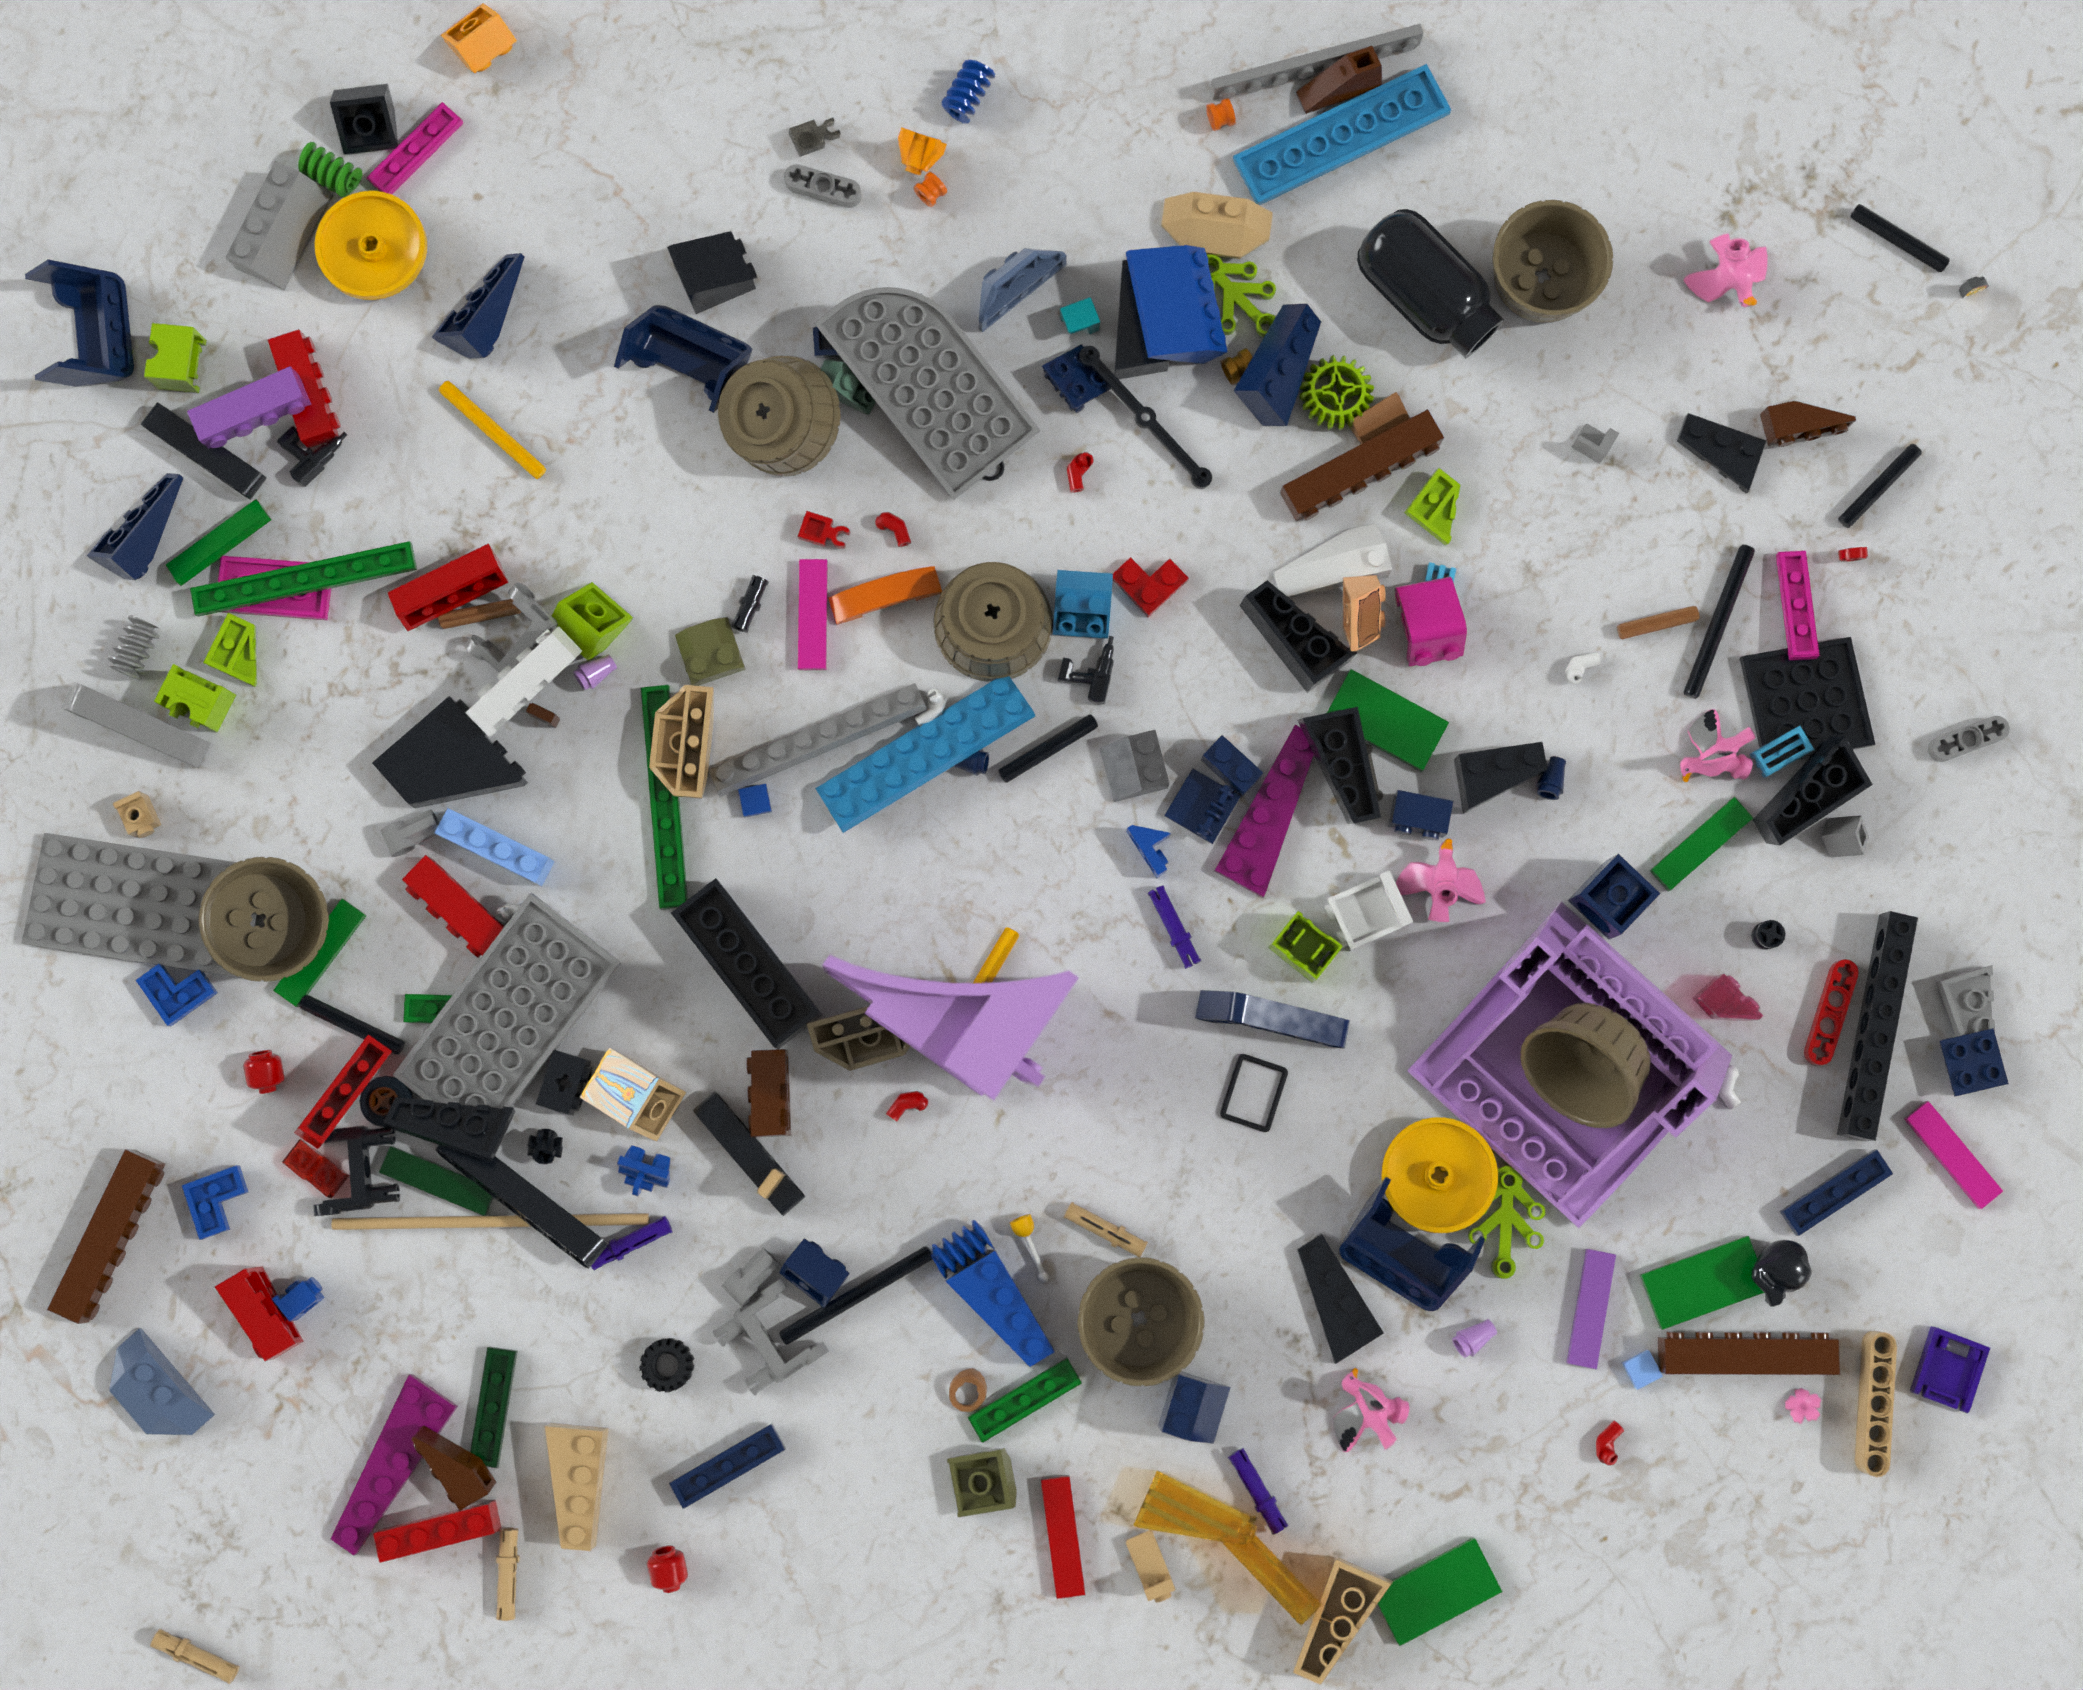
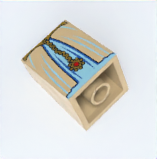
M609 1048L607 1053L601 1058L592 1078L586 1083L580 1098L628 1129L657 1142L686 1092L627 1056Z

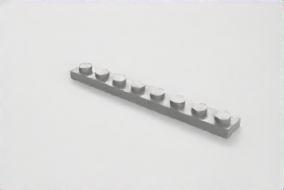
M1421 23L1213 78L1210 88L1212 99H1231L1236 94L1246 91L1247 93H1254L1262 89V87L1272 84L1273 86H1281L1291 79H1307L1313 76L1314 73L1326 70L1346 54L1369 46L1373 47L1378 59L1388 57L1392 52L1414 50L1420 45L1424 34Z
M916 683L714 767L709 770L716 791L719 797L927 709Z

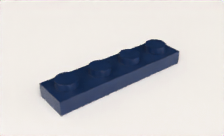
M1877 1149L1872 1150L1782 1209L1780 1213L1794 1234L1800 1236L1893 1175V1172Z
M771 1423L671 1481L669 1484L682 1509L786 1450V1447Z

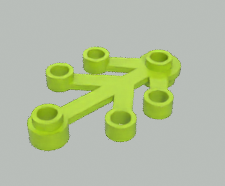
M1207 255L1208 265L1215 268V271L1210 273L1214 283V292L1215 282L1223 289L1221 324L1225 322L1232 324L1231 329H1225L1222 325L1224 334L1231 335L1235 331L1236 322L1233 319L1235 302L1256 324L1255 330L1257 334L1264 338L1267 331L1262 330L1261 326L1263 324L1271 326L1275 316L1270 313L1262 314L1244 294L1260 295L1262 299L1269 300L1275 295V284L1271 281H1264L1263 283L1231 282L1226 275H1241L1245 280L1254 279L1257 274L1256 264L1251 261L1244 264L1223 263L1218 256ZM1250 267L1254 272L1246 274L1244 269ZM1264 287H1270L1272 289V293L1266 294L1263 292L1262 289Z
M1504 1166L1498 1169V1185L1493 1201L1501 1195V1207L1481 1225L1472 1228L1468 1232V1239L1474 1244L1476 1241L1473 1240L1472 1235L1475 1231H1480L1486 1241L1487 1235L1500 1224L1499 1254L1493 1259L1491 1270L1496 1277L1502 1279L1512 1277L1516 1271V1264L1511 1258L1512 1225L1525 1238V1243L1529 1248L1539 1249L1544 1244L1543 1235L1533 1231L1513 1208V1195L1527 1209L1526 1213L1530 1219H1542L1545 1215V1208L1542 1204L1535 1203L1521 1187L1523 1182L1522 1176L1511 1166ZM1506 1175H1511L1513 1178V1183L1510 1186L1504 1183ZM1534 1206H1538L1541 1211L1537 1217H1534L1531 1213V1209ZM1532 1235L1539 1237V1243L1536 1246L1530 1243ZM1502 1262L1509 1264V1270L1506 1273L1500 1270Z

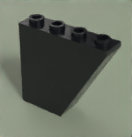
M450 696L372 762L401 797L414 808L523 787L528 783L523 777L526 772L515 760L510 763L504 756L508 751L498 740L492 742L486 736L487 734L465 713L469 707L461 699L456 702Z

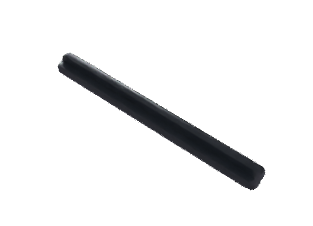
M1742 544L1738 549L1684 689V695L1697 699L1700 696L1755 553V549L1751 546Z
M927 1246L922 1247L830 1301L825 1308L820 1307L779 1332L785 1345L792 1343L933 1259L930 1249Z

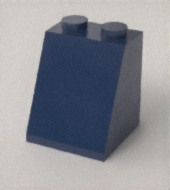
M1179 1373L1172 1378L1158 1424L1161 1432L1188 1441L1214 1444L1231 1387L1189 1373Z

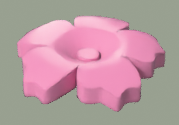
M1803 1388L1795 1390L1796 1398L1790 1396L1785 1401V1408L1792 1410L1790 1415L1794 1422L1801 1424L1805 1417L1807 1421H1817V1418L1820 1417L1817 1409L1820 1408L1821 1398L1817 1394L1810 1395L1809 1391Z

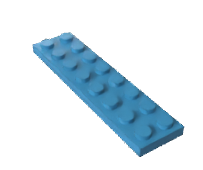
M1425 64L1234 155L1233 162L1255 203L1262 205L1450 115L1452 110L1428 65Z
M1010 676L995 679L945 709L939 717L923 724L921 727L917 726L815 789L842 833L1029 721L1035 717L1034 711Z

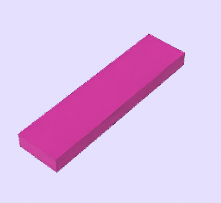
M442 102L366 179L378 191L393 194L464 124L462 119Z
M1806 550L1778 552L1776 554L1789 660L1817 659L1820 655Z
M799 559L798 670H827V559Z
M1929 1101L1922 1103L1904 1118L1978 1209H1983L2003 1192Z

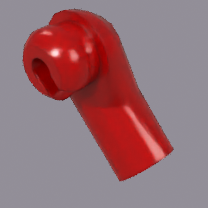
M1088 452L1079 453L1067 466L1071 493L1084 490L1082 476L1094 462L1093 456Z
M883 512L875 519L878 529H889L894 532L898 547L911 544L903 519L890 512Z

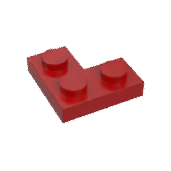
M1131 557L1113 573V582L1147 617H1150L1189 580V577L1171 559L1167 560L1151 576Z

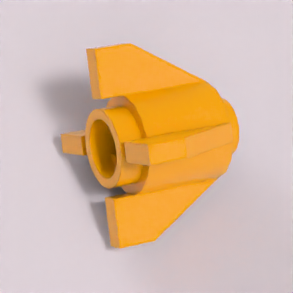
M902 127L898 136L902 159L901 164L906 165L905 171L921 176L922 171L928 172L944 155L947 145L939 139Z

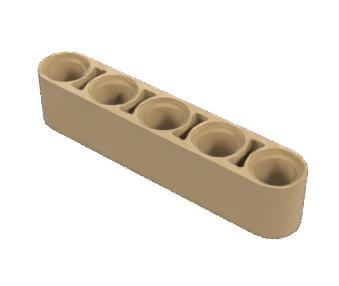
M1880 1331L1866 1333L1861 1343L1855 1444L1856 1467L1862 1473L1874 1477L1884 1476L1890 1468L1897 1344L1894 1337ZM1881 1337L1884 1341V1347L1880 1352H1877L1874 1344L1876 1339ZM1879 1366L1882 1370V1377L1880 1380L1875 1381L1873 1370ZM1875 1396H1878L1881 1404L1874 1411L1871 1407V1401ZM1876 1425L1879 1429V1434L1876 1439L1871 1440L1869 1431ZM1875 1455L1877 1465L1870 1470L1867 1462L1870 1456Z

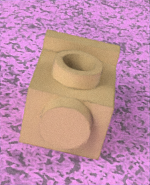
M137 791L113 803L128 835L144 838L155 832L154 829L161 826V822L147 794ZM139 812L138 819L134 820L132 815Z

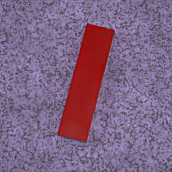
M1070 1475L1041 1479L1056 1599L1085 1595Z

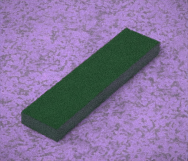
M390 1146L379 1171L383 1175L483 1216H486L494 1198L468 1177L394 1146Z
M487 1347L470 1449L472 1454L481 1458L486 1467H499L518 1350Z

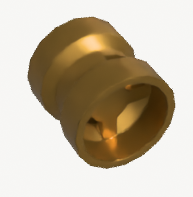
M1247 348L1238 351L1237 356L1233 358L1226 357L1220 361L1224 375L1231 385L1239 382L1253 358Z

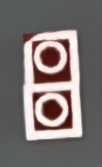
M301 1139L298 1140L282 1161L301 1179L307 1180L322 1194L331 1199L350 1176L334 1162Z

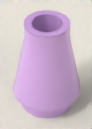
M608 654L602 658L578 665V669L573 671V674L584 691L589 688L593 690L612 671L616 670L617 666Z
M1487 1319L1482 1323L1457 1331L1452 1341L1461 1356L1464 1358L1469 1355L1473 1357L1497 1334V1330L1493 1323Z

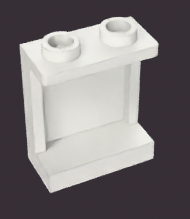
M1390 870L1360 885L1327 898L1328 905L1324 906L1331 922L1336 920L1340 931H1337L1336 935L1340 944L1343 947L1348 946L1350 951L1413 923Z

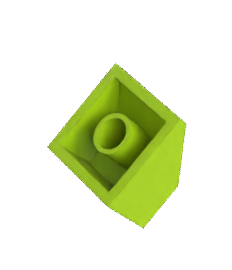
M593 582L559 601L552 614V617L558 623L557 627L559 626L582 650L580 655L588 661L605 651L633 619L629 613Z

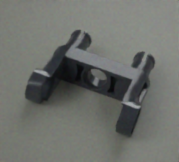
M363 1125L337 1128L331 1132L325 1143L347 1141L351 1198L324 1200L323 1204L313 1205L314 1216L371 1209V1207L378 1203L400 1201V1194L388 1195L389 1192L400 1191L398 1183L373 1187L369 1156L370 1146L394 1145L396 1137L383 1136L395 1134V1130L387 1127L368 1129V1127Z

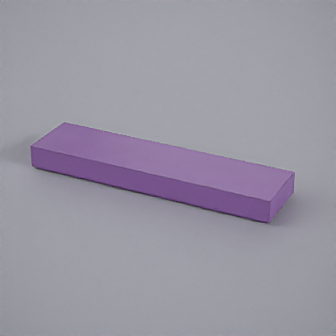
M1586 1249L1566 1361L1568 1364L1597 1369L1616 1254Z

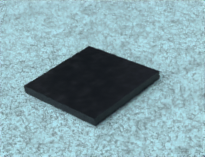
M1851 637L1818 642L1820 656L1817 659L1789 660L1787 648L1742 656L1740 658L1759 748L1798 726H1801L1815 750L1797 760L1811 758L1830 736L1846 737L1853 750L1876 745ZM1796 734L1762 753L1761 757L1764 759L1800 739L1799 736ZM1801 744L1766 765L1778 764L1805 749V746Z

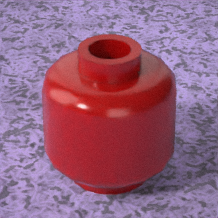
M272 1050L249 1054V1059L243 1064L247 1086L251 1089H258L259 1094L276 1091V1085L284 1081L285 1076L281 1057L277 1054H272Z
M670 1545L659 1547L652 1552V1556L647 1561L651 1585L656 1589L663 1590L664 1593H672L679 1590L680 1585L688 1578L683 1552Z

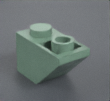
M824 360L820 369L831 380L833 388L837 392L839 402L869 415L876 401L847 364L839 361Z

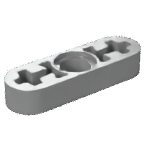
M799 164L789 166L784 173L785 184L791 192L847 208L855 207L861 201L860 186L852 179ZM801 174L802 180H798L797 184H794L791 177ZM820 180H826L831 186L828 191L819 192L815 189L816 183ZM806 181H810V188H808ZM835 184H838L839 191L836 190ZM851 188L854 195H850L849 199H847L843 192H847Z
M1992 716L1934 738L1929 743L1928 752L1935 761L1944 762L2005 739L2009 734L2010 727L2007 720L2003 717ZM1992 725L1999 726L2000 731L1997 734L1991 733L1984 736L1982 731L1991 728ZM1965 731L1974 734L1976 741L1973 746H1967L1963 743L1962 735ZM1954 741L1956 747L1946 750L1945 753L1938 751L1937 747L1941 744L1946 745Z

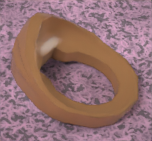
M974 1368L958 1373L949 1386V1399L952 1405L961 1412H972L978 1409L985 1401L987 1395L985 1379ZM965 1382L977 1386L978 1398L976 1402L970 1405L959 1403L955 1396L957 1389L963 1386Z

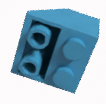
M1057 570L1053 635L1108 639L1113 574Z

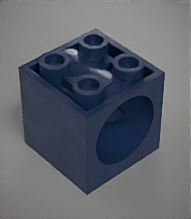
M1617 854L1606 860L1567 901L1609 940L1622 935L1661 893L1621 855Z

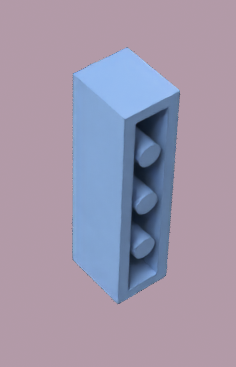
M447 808L435 831V834L540 886H543L555 862L549 857Z

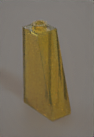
M1157 1470L1134 1522V1526L1246 1545L1247 1541L1251 1542L1256 1534L1257 1525L1255 1522L1257 1517L1167 1472Z
M1242 1519L1237 1523L1233 1520L1222 1531L1224 1535L1221 1539L1222 1543L1295 1621L1302 1626L1322 1605L1316 1595Z

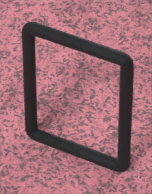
M1240 1054L1220 1111L1221 1117L1262 1132H1268L1288 1076V1070L1285 1067L1247 1054ZM1243 1059L1282 1072L1265 1126L1226 1114Z

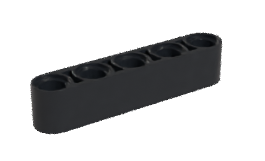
M158 402L141 423L148 431L249 500L253 498L267 479L266 476L223 446L219 448L206 447L199 441L191 424Z
M717 1092L711 1093L693 1109V1112L758 1188L772 1169H778L785 1174L768 1198L782 1216L786 1215L805 1198L803 1192L757 1138L751 1137L749 1129Z

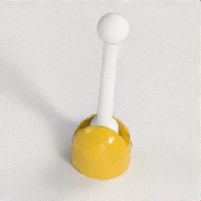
M1031 1214L1010 1221V1226L1015 1235L1025 1237L1039 1272V1281L1046 1283L1049 1280V1274L1044 1271L1030 1237L1034 1230V1221Z

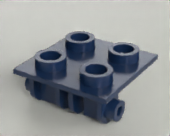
M1082 344L1042 365L1045 373L1044 377L1051 382L1056 392L1061 391L1059 396L1061 398L1066 397L1065 401L1069 405V409L1071 411L1074 410L1076 413L1082 411L1085 408L1084 404L1111 390L1091 367H1084L1080 363L1079 354L1082 348H1084Z
M1192 768L1164 816L1213 844L1241 796L1236 794L1232 787L1226 784L1223 786Z
M1994 1028L1939 1041L1954 1097L2009 1084Z

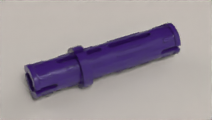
M1164 885L1157 887V892L1154 890L1148 892L1147 894L1150 896L1171 938L1170 944L1176 948L1184 968L1187 969L1192 967L1193 964L1200 963L1201 959L1190 940L1192 936L1190 932L1186 933Z
M663 1216L655 1222L617 1240L615 1238L609 1240L607 1248L591 1265L592 1269L595 1271L616 1259L620 1261L624 1259V1255L672 1233V1227L667 1217Z
M1241 1448L1229 1455L1228 1459L1236 1469L1256 1505L1254 1507L1257 1513H1261L1272 1535L1288 1527V1523L1275 1503L1277 1502L1274 1495L1271 1496L1266 1489L1258 1472L1248 1458L1245 1449Z

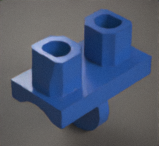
M631 1145L625 1157H619L617 1165H619L618 1173L627 1175L624 1184L633 1186L632 1195L639 1196L642 1189L652 1192L654 1184L667 1188L670 1182V1157L656 1154L652 1165L642 1163L646 1154L645 1150Z

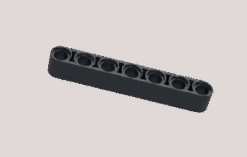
M438 1145L435 1149L449 1164L583 1267L589 1269L607 1248V1243L599 1235L496 1156H494L491 1163Z

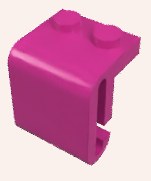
M1445 577L1395 587L1397 607L1401 606L1403 612L1400 618L1408 641L1406 658L1409 667L1415 665L1426 666L1440 660L1451 661L1463 656L1467 626L1452 578Z

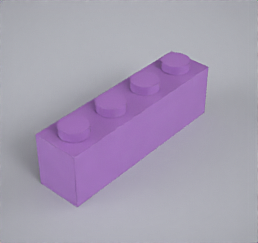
M290 366L190 409L187 413L199 441L208 448H219L224 446L227 440L251 434L253 429L257 427L275 424L279 420L278 418L288 414H298L304 410V407L311 405V402L299 374Z

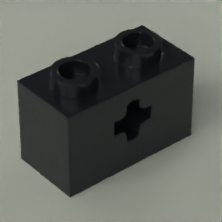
M554 1050L535 1105L567 1115H573L574 1111H579L583 1099L580 1098L583 1084L590 1080L593 1067H589L591 1061ZM568 1078V1081L572 1082L571 1088L566 1087L564 1089V1086L560 1084L561 1080Z

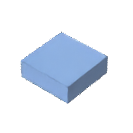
M1645 1350L1622 1362L1634 1388L1637 1390L1663 1377L1649 1350Z

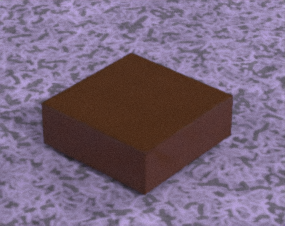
M529 703L525 711L531 717L554 728L557 727L560 721L554 712L535 703Z

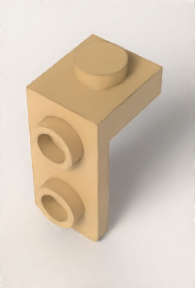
M1148 1530L1127 1539V1548L1148 1601L1154 1599L1155 1603L1170 1598L1172 1596L1171 1592L1176 1589L1153 1531Z

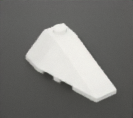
M1374 523L1344 531L1274 572L1277 588L1286 596L1292 598L1343 587V577L1377 575L1378 579L1387 578L1392 571L1386 542L1377 524Z

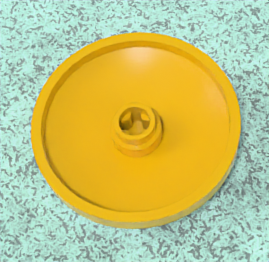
M380 191L357 192L336 202L323 216L315 236V255L325 277L339 291L362 300L388 298L407 288L420 273L427 254L426 232L417 214L400 198Z
M1434 1117L1414 1122L1397 1134L1385 1153L1381 1169L1382 1181L1385 1177L1391 1179L1385 1191V1196L1394 1212L1403 1221L1425 1232L1445 1234L1465 1229L1484 1215L1496 1194L1498 1168L1489 1144L1475 1129L1458 1120Z

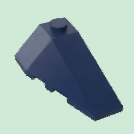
M522 253L506 254L483 278L485 285L474 292H470L465 297L468 301L467 304L458 313L452 310L432 338L468 359L485 358L490 355L494 349V343L499 338L525 256Z
M167 473L143 496L142 502L144 504L132 511L129 510L123 516L125 522L116 531L110 528L87 556L123 579L136 581L143 577L149 569L148 565L154 558L183 477L180 474Z

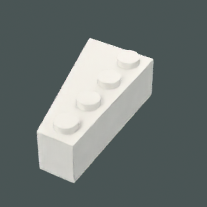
M559 626L552 633L548 629L545 630L535 640L539 645L533 650L527 647L516 657L519 663L514 668L507 665L496 676L499 681L494 686L490 683L484 686L477 693L480 699L465 712L489 738L506 720L508 721L526 702L530 701L582 652Z

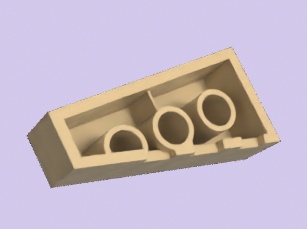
M550 1423L545 1426L561 1549L591 1551L596 1547L609 1428Z
M1338 1557L1335 1560L1293 1673L1321 1685L1393 1581Z

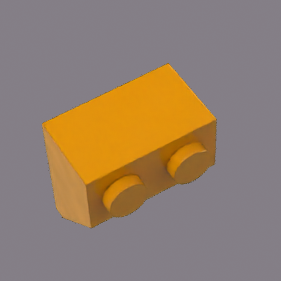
M484 3L441 34L443 40L474 74L477 71L482 72L491 65V61L498 55L507 54L512 49V45L517 41L500 15Z

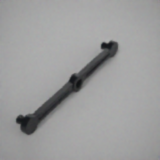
M1094 346L1082 348L1079 354L1080 363L1084 367H1091L1135 414L1136 424L1140 428H1148L1191 475L1192 484L1196 488L1204 489L1208 487L1212 481L1210 470L1199 467L1157 422L1155 411L1150 407H1144L1100 360V353ZM1144 413L1148 414L1150 420H1142L1141 415Z

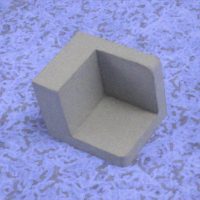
M1585 424L1573 443L1572 448L1600 464L1619 433L1609 428L1604 434L1591 425Z
M1859 815L1829 818L1826 822L1822 838L1830 857L1863 855L1869 835L1862 816Z

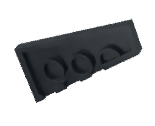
M395 1097L383 1123L387 1128L492 1163L515 1114L514 1107H503V1109L491 1108L489 1105L480 1104L468 1106L457 1102L444 1104L434 1103L433 1100Z
M1322 1234L1297 1248L1334 1364H1337L1384 1334Z

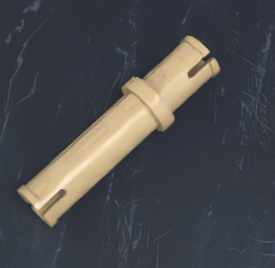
M1071 1202L1063 1217L1111 1242L1112 1247L1116 1248L1118 1246L1136 1255L1138 1258L1141 1257L1148 1243L1125 1231L1126 1227L1122 1225L1118 1227L1074 1204V1202ZM1081 1216L1103 1227L1104 1229H1101L1098 1226L1082 1219ZM1108 1231H1110V1232H1112V1233L1118 1235L1119 1237L1124 1238L1125 1240L1129 1241L1130 1243H1128V1242L1122 1240L1121 1238H1119V1237H1117V1236H1114L1113 1234L1109 1233Z
M518 1528L499 1529V1555L496 1556L499 1570L496 1620L510 1621L514 1620L516 1616L517 1563L520 1562V1555H517Z
M162 1629L157 1631L150 1647L172 1656L174 1661L190 1664L228 1684L232 1683L240 1668L238 1665L191 1644V1640L187 1638L182 1640Z

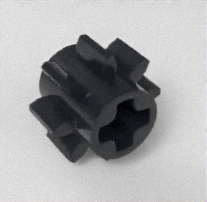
M539 1129L536 1136L529 1135L527 1155L532 1156L534 1161L539 1164L552 1163L554 1156L557 1158L562 1156L563 1138L558 1137L557 1133L551 1129Z

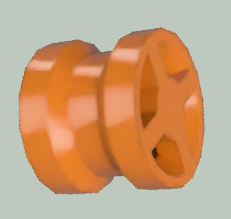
M1228 98L1223 99L1217 105L1214 103L1206 105L1207 116L1213 131L1220 130L1223 125L1232 126L1236 124L1235 113Z
M928 172L925 175V180L913 187L917 196L929 207H933L936 204V199L948 192L944 183L932 172Z

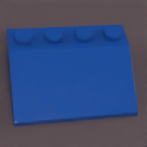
M1182 245L1136 249L1125 252L1148 358L1205 364L1228 352L1205 248Z

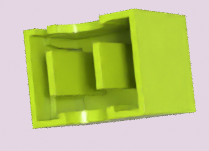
M152 323L149 344L158 352L154 358L146 360L144 377L157 389L199 393L200 388L193 385V379H198L197 368L199 355L202 353L201 345L206 346L207 340L194 327Z
M173 664L154 702L170 710L168 715L178 719L179 715L184 717L186 713L190 712L191 726L198 729L201 724L218 732L236 694Z
M1297 911L1268 948L1313 983L1319 978L1343 946L1331 936L1323 933L1311 920L1304 918L1303 914ZM1291 924H1295L1296 926L1284 940L1282 935L1292 926ZM1329 951V953H1330L1331 955H1329V956L1326 958V960L1322 963V964H1323L1322 967H1321V966L1318 967L1317 965L1319 964V962L1321 961V959H1322V958L1326 955V953Z

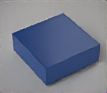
M766 784L738 789L744 818L772 812Z

